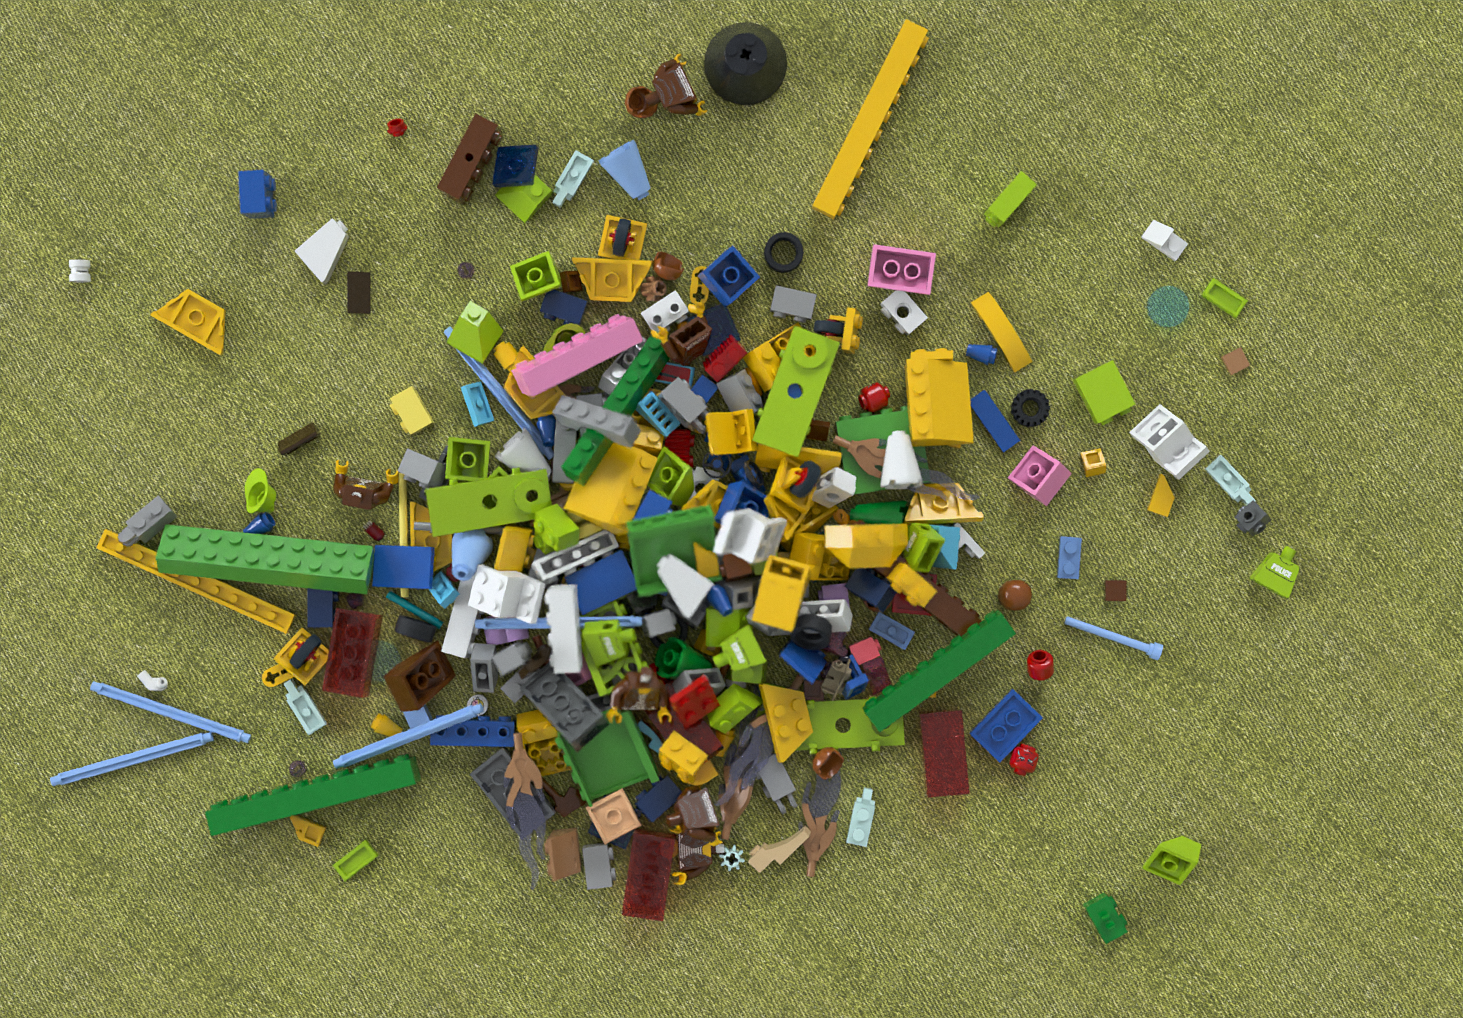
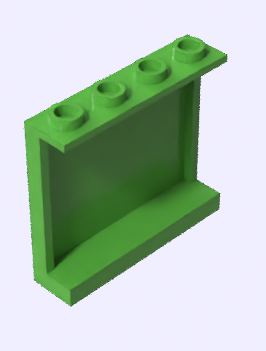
M902 406L900 407L901 411L893 412L892 408L880 410L878 415H872L871 412L860 413V418L854 419L851 418V415L839 417V421L835 422L837 434L839 437L849 441L879 439V446L877 448L886 449L888 436H891L892 432L905 431V434L910 436L908 407ZM840 446L843 470L856 476V490L853 495L886 490L885 487H880L881 476L877 478L866 473L858 465L851 453L846 448ZM925 446L913 447L923 483L931 482ZM875 465V468L882 472L883 467Z
M710 505L626 522L635 586L639 597L669 592L657 572L659 569L657 564L664 555L666 557L668 554L673 555L697 572L693 543L697 542L703 548L714 552L716 544L713 523H715V517ZM719 572L718 576L706 579L714 583L715 581L722 580V576Z
M612 708L601 712L607 721L608 719L606 717V714ZM618 709V713L622 716L621 722L617 724L615 721L616 715L613 716L612 722L608 721L609 725L578 753L557 731L556 744L559 749H563L565 753L563 755L567 767L571 766L573 781L575 784L579 783L581 798L583 801H587L589 807L592 806L593 799L648 778L651 783L660 781L657 766L631 710Z

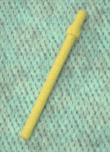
M398 473L400 546H408L407 480L403 479L405 474ZM400 588L401 597H409V588Z

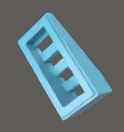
M652 391L636 407V411L665 438L681 424ZM651 403L652 406L648 409L646 406ZM657 409L658 412L653 415L652 412ZM664 415L665 418L659 422L657 419ZM670 421L671 424L665 429L663 425Z

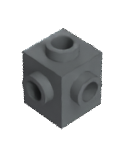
M1254 500L1247 506L1241 507L1235 516L1239 522L1236 526L1244 534L1249 532L1252 536L1263 532L1266 525L1271 521V518Z

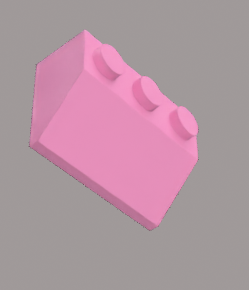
M873 245L868 286L930 295L936 253Z

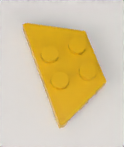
M572 258L590 300L632 302L653 264V260Z
M187 289L179 294L177 298L170 300L165 306L151 313L150 316L215 353L223 355L225 309Z
M524 345L519 349L511 370L516 368V364L524 360L529 362L535 359ZM510 370L503 388L530 420L552 415L561 396H566L557 385L533 397L523 394Z
M712 479L681 508V511L710 505L714 517H716L728 486ZM715 521L713 523L714 527L721 531L722 525Z
M959 483L923 484L920 487H916L903 523L910 525L912 523L982 522L984 515L975 509L973 501L964 493V489Z
M769 492L764 499V503L771 519L781 517L787 520L781 537L782 542L790 538L815 501L811 500L808 511L803 514Z
M410 502L411 546L435 547L433 572L452 563L453 534L433 537L430 531L414 530V522H430L427 507L416 502Z
M759 684L777 762L782 763L813 733L804 692Z

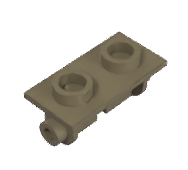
M848 659L846 664L841 660L833 661L828 674L821 684L823 693L833 695L832 701H834L837 694L841 695L845 685L843 681H848L852 671L849 668L850 659Z

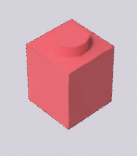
M872 636L848 645L858 666L879 657V651L882 650L877 638L873 640Z

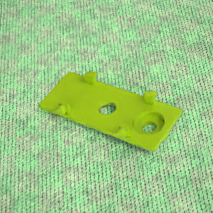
M794 326L786 350L781 349L779 357L782 358L765 407L764 409L759 408L757 416L761 418L752 441L798 457L805 436L809 434L811 428L809 425L826 379L832 372L833 368L831 366L840 342ZM807 345H812L816 348V354L813 357H808L804 354V348ZM794 383L799 384L803 389V394L797 399L791 398L787 392L788 387Z
M520 467L512 468L511 475L458 483V479L453 478L449 479L450 485L425 489L433 537L535 519L536 511L552 506L547 469L520 473ZM530 490H535L538 494L537 499L534 501L526 499V494ZM489 494L497 498L496 506L491 509H487L482 505L483 498Z
M869 699L806 700L813 733L795 751L809 750V755L816 754L817 750L825 747H833L835 749L872 747V751H880V746L905 745L903 716L888 728L879 732L863 710L866 701ZM842 717L847 718L851 723V728L845 733L839 732L835 726L836 721Z

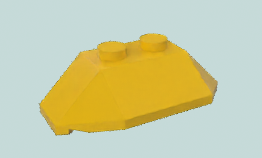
M908 523L825 526V547L848 568L890 567L908 545Z

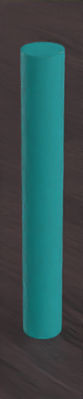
M388 592L387 599L436 626V628L440 629L442 627L443 621L394 592Z

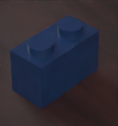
M553 289L546 292L540 312L544 314L543 318L555 322L557 318L564 321L563 325L573 323L581 326L588 301Z
M857 568L844 587L855 596L879 611L884 612L897 591L890 586L891 582L885 577L882 579L876 577L877 573L872 569Z
M307 588L308 627H336V623H339L340 620L339 610H336V602H339L340 597L338 591Z
M660 775V781L651 783L653 787L650 790L646 791L644 789L635 797L637 799L634 803L635 806L649 822H654L677 801L678 796L682 793L668 775L663 778Z

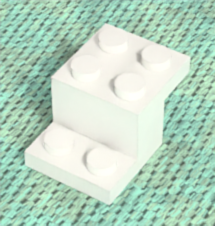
M1160 404L1129 432L1134 439L1145 446L1155 462L1178 480L1210 452L1204 444L1194 438L1182 420Z
M751 509L727 512L722 520L720 534L715 540L714 552L720 555L733 553L750 563L767 561L769 554L775 556L787 520L781 517L769 519Z
M477 565L469 605L497 618L516 617L529 624H536L546 583L517 571H497L485 565Z

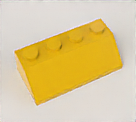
M758 443L755 463L761 472L770 473L771 469L778 470L780 461L785 456L800 465L810 460L820 466L821 476L835 467H840L842 453L801 447L798 457Z
M511 523L507 524L502 532L494 567L495 570L517 571L523 574L524 567L528 568L530 555H527L529 547L532 548L534 544L532 528Z

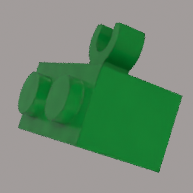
M1102 893L1082 904L1105 944L1128 932L1125 928L1128 923L1122 914L1118 915L1115 908L1118 906L1112 896L1108 897L1105 893Z

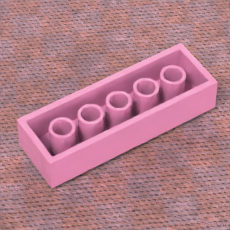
M619 314L614 315L608 319V323L601 325V323L590 327V331L586 334L578 333L571 337V341L567 343L560 342L553 346V350L547 353L542 351L534 356L535 359L529 362L524 360L516 364V368L511 371L521 392L533 397L642 342L643 339L634 319L620 316Z

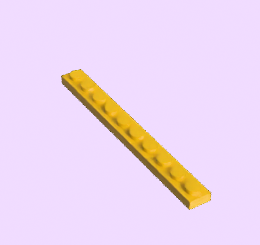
M108 529L104 530L96 547L97 549L285 634L289 632L296 614L219 579L159 573L156 563L157 551L139 543L127 547L122 542H119L117 537L119 535Z

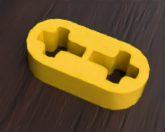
M698 266L692 273L690 300L693 304L695 301L697 302L693 295L698 293V288H702L701 293L705 296L704 299L700 300L701 303L705 305L709 298V289L703 282L702 285H699V278L695 277L696 274H699L701 270L706 268L704 266Z
M277 664L264 671L262 681L266 686L274 687L294 678V676L289 672L284 674V668ZM269 672L271 674L279 672L280 676L275 678V683L268 681Z

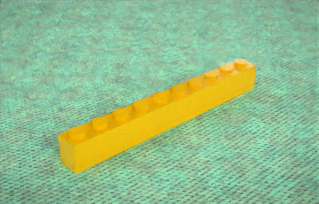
M907 19L905 20L812 205V209L832 219L836 215H841L845 207L842 202L845 196L850 197L855 187L851 184L854 178L859 179L864 169L861 164L864 159H869L873 151L870 146L873 140L878 141L883 131L879 128L882 122L887 123L892 113L889 111L891 104L896 105L901 93L898 90L901 84L905 86L910 78V74L907 73L910 66H916L920 57L917 53L920 47L925 48L929 37L926 36L927 29Z

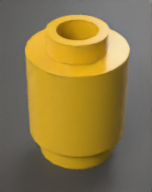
M503 341L494 348L496 352L493 355L502 367L510 372L518 352L510 342L505 343Z

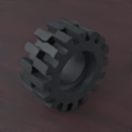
M1033 389L1018 393L1014 397L1013 403H1011V414H1013L1014 420L1018 424L1024 425V427H1034L1044 422L1049 416L1050 410L1049 400L1046 399V395L1040 393L1039 390ZM1027 400H1033L1037 403L1038 412L1036 415L1027 416L1023 412V404Z

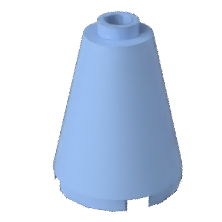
M634 139L613 150L607 157L604 156L599 160L600 165L633 199L637 197L638 200H641L649 195L648 190L651 187Z
M483 529L454 533L452 538V573L458 580L467 581L471 579L476 573L477 565H483L492 553V538H489Z

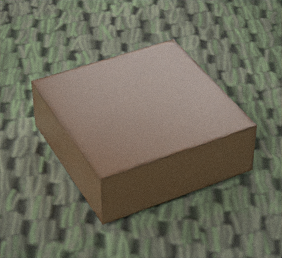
M1241 347L1221 357L1230 375L1250 366Z

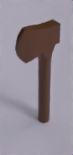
M542 777V789L552 798L556 805L554 809L563 818L586 804V800H582L578 788L569 787L563 796Z

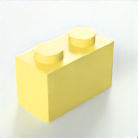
M411 386L390 398L392 401L390 407L395 415L399 414L402 422H400V425L405 433L409 432L410 435H415L435 424L415 387Z

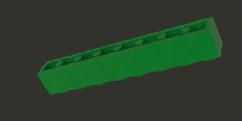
M650 335L601 408L628 417L632 416L638 403L644 398L670 359L661 346V340ZM587 428L561 466L566 477L584 486L613 444V441L602 433Z
M999 610L989 612L984 617L985 620L979 624L971 625L967 629V633L953 638L949 646L938 649L934 652L931 659L920 662L913 672L903 674L895 685L885 687L882 690V694L877 698L872 697L866 701L863 710L879 732L883 731L1016 635V632Z

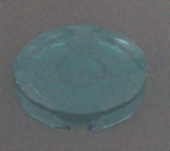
M1173 286L1160 287L1148 299V316L1161 327L1177 326L1184 321L1188 314V298L1179 288Z
M383 640L374 641L366 645L359 658L363 674L376 682L385 681L383 676L401 662V655L397 647Z

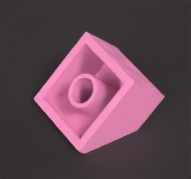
M1033 445L1009 475L1008 479L1031 497L1047 506L1072 473L1061 462Z

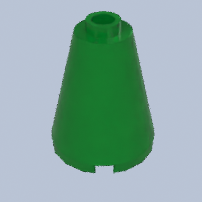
M899 500L856 504L855 508H851L850 520L857 522L861 520L866 524H901L904 522L908 507H906L908 501Z
M676 637L668 638L667 640L669 641L666 644L662 643L655 657V666L659 670L657 673L666 679H677L683 671L713 668L711 661Z

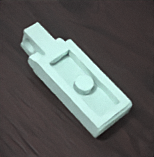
M575 150L555 184L553 192L557 195L552 202L555 206L561 208L566 199L570 201L574 197L594 160Z
M1219 455L1205 468L1206 472L1237 503L1241 500L1247 506L1251 501H1256L1249 494L1252 489L1247 481L1222 455Z
M293 678L286 681L284 686L289 692L286 694L288 699L286 701L306 733L310 735L327 725L307 690L302 685L298 687Z
M864 787L862 798L857 797L856 801H854L846 843L867 847L875 810V801L871 800L873 790Z

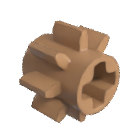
M646 277V282L641 283V294L646 297V301H660L661 296L666 295V284L660 277Z

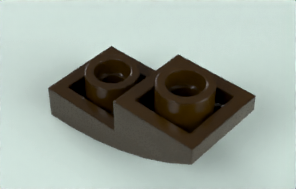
M544 644L536 649L537 653L532 659L523 663L524 667L518 672L521 679L536 672L550 659V655L553 654L552 646Z

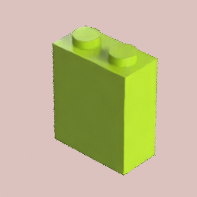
M1021 171L984 213L986 216L985 220L991 226L995 227L996 225L999 228L1037 184Z
M1113 360L1073 379L1095 424L1101 422L1103 426L1113 421L1112 416L1118 413L1120 416L1131 412V407L1136 405Z

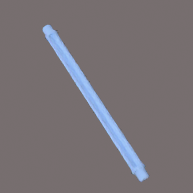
M451 326L444 331L448 338L453 330ZM457 350L520 428H525L530 433L541 453L548 460H551L554 457L552 447L543 446L539 431L484 364Z
M634 615L579 617L580 628H584L585 622L618 620L621 627L634 628L635 626H643V618L634 617ZM484 618L475 620V628L484 630L551 628V625L547 624V618H538L536 624H529L518 618Z
M93 681L90 690L97 692L99 695L120 700L177 721L220 734L237 742L249 743L251 739V734L245 733L244 730L220 724L106 685L103 682Z
M481 703L475 706L470 705L405 732L341 755L338 759L333 760V765L336 769L340 767L345 768L454 724L474 718L477 714L484 712V708Z
M212 732L192 735L82 768L58 773L57 776L50 778L52 786L65 785L84 778L206 745L207 742L214 741Z

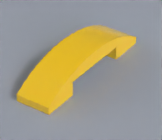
M989 291L972 301L973 308L980 319L984 321L1013 372L1015 373L1030 364L1032 360L1022 341Z

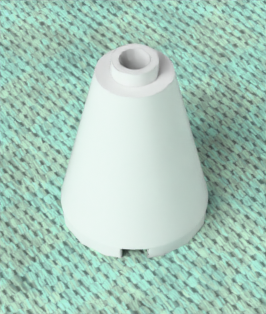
M525 428L522 429V433L518 431L502 446L505 449L502 453L498 451L495 455L499 461L510 468L520 467V473L547 469L548 481L552 478L550 475L552 469Z
M894 431L891 436H888L880 487H885V489H908L910 484H914V488L923 485V480L910 436L905 434V431Z

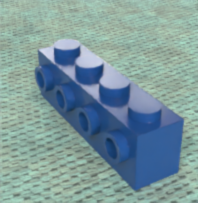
M436 715V718H433L432 720L437 719V718L442 717V716H445V715ZM478 716V719H469L430 734V745L514 747L513 733H516V720H511V716H499V720L490 719V716Z

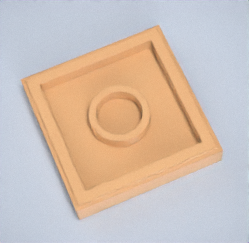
M623 788L592 803L591 807L589 805L585 807L604 845L642 826Z

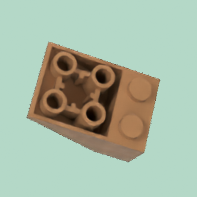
M577 827L552 830L550 836L546 839L545 853L550 856L549 863H547L548 876H552V881L563 879L582 870Z

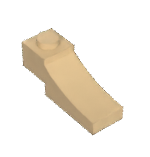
M804 826L797 833L780 842L769 845L764 842L761 846L757 844L749 852L751 856L748 862L759 873L774 859L781 865L810 836L811 831Z

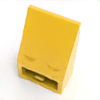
M799 322L743 357V360L764 393L772 388L782 358L779 357L781 349L786 350L794 326L802 328ZM807 345L804 348V354L808 357H813L816 354L815 347Z
M650 388L644 397L651 391L658 397L662 391ZM649 403L646 407L649 409L652 404ZM655 409L652 414L655 415L658 410ZM635 410L631 418L634 419L641 431L633 447L658 457L662 450L664 436ZM662 415L657 420L660 422L662 419L665 418V416Z
M795 533L789 560L810 565V580H848L850 568L846 567L825 547V535Z
M769 554L762 575L752 621L793 632L811 577L810 565Z
M538 710L516 714L518 732H522L523 749H526L527 754L537 765L541 775L546 776L572 770L571 766L567 767L563 755L565 753L563 749H559L556 744L557 730Z

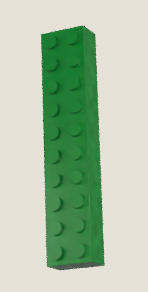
M409 753L397 756L391 762L387 758L377 761L371 767H369V764L357 766L351 772L348 769L337 771L332 774V777L324 774L312 779V782L304 779L292 784V787H288V784L277 786L269 793L268 789L255 792L249 798L247 794L235 797V799L230 800V803H228L227 799L215 802V804L210 805L211 809L205 811L210 835L214 836L415 785L421 780L416 756H409Z

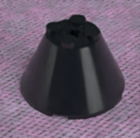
M740 22L725 27L713 37L705 53L704 70L709 85L719 97L727 102L750 106L766 101L778 91L786 75L787 57L781 41L771 30L756 23Z

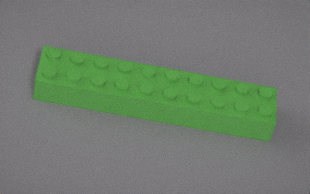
M165 524L156 554V563L159 573L368 594L374 566L373 546Z

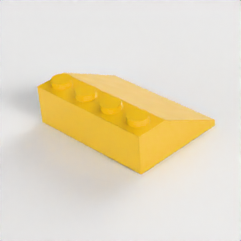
M931 358L906 359L905 380L909 433L912 446L973 444L967 363Z
M613 442L586 484L582 486L577 482L574 483L563 509L616 536L627 533L626 522L633 520L658 458L633 446L629 448Z

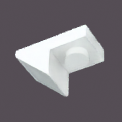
M1155 220L1151 222L1141 236L1142 239L1173 261L1178 259L1188 245L1186 241L1173 233V228Z
M959 523L952 524V527H960L958 549L965 545L964 550L971 558L974 556L978 559L985 554L981 547Z

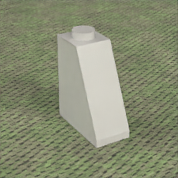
M333 218L295 250L297 255L325 285L329 282L349 239V235L346 233L348 228L341 220L336 222Z
M668 554L667 557L664 555L657 564L659 567L657 572L682 615L689 619L713 583L673 555Z

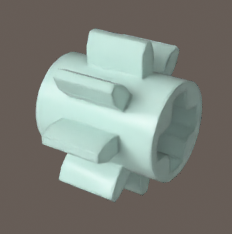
M735 844L732 849H728L725 846V854H719L720 858H724L721 866L727 865L728 871H731L732 867H736L739 870V862H745V859L740 857L743 850L737 851ZM731 853H734L735 858H737L733 862H729L728 858L731 856Z

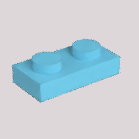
M482 382L461 387L474 427L495 421Z
M442 571L433 578L432 589L429 590L437 602L445 609L455 601L459 592Z

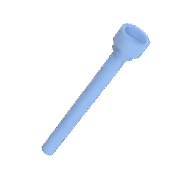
M1066 617L1064 622L1071 627L1144 651L1146 655H1149V658L1157 661L1163 650L1162 644L1156 642L1154 644H1146L1071 617Z

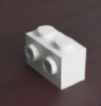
M675 290L643 311L641 315L650 329L659 333L657 326L670 331L669 326L675 322L680 324L688 319L687 314L690 312Z

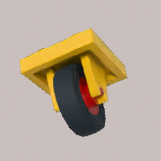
M606 215L598 256L609 259L640 260L648 224Z
M847 307L846 317L830 315L828 320H816L814 332L825 334L827 338L842 343L841 349L844 352L855 354V349H859L860 337L857 334L858 329L862 328L863 317L856 308Z
M787 456L783 457L770 493L804 514L808 511L814 491L817 488L816 484L821 473L820 466L810 460L800 465Z
M301 628L279 651L274 660L306 686L334 654L322 644V640L315 634L311 635L304 628Z

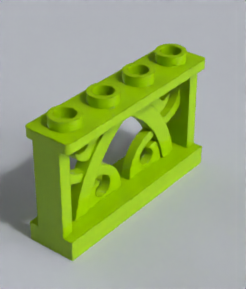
M614 600L587 614H581L579 617H594L597 615L598 617H603L609 611L616 613L617 616H625L628 612L624 603L620 604L618 600ZM623 627V630L631 629V627ZM580 628L582 652L600 697L604 698L611 695L614 686L608 688L607 683L614 679L617 674L623 680L622 668L626 671H631L629 669V664L631 663L637 666V672L642 667H649L647 661L643 662L640 654L643 653L640 643L635 641L628 642L626 654L620 657L616 663L613 660L609 662L613 667L612 669L608 666L606 670H603L601 665L595 666L582 635L584 628ZM630 648L634 657H628Z

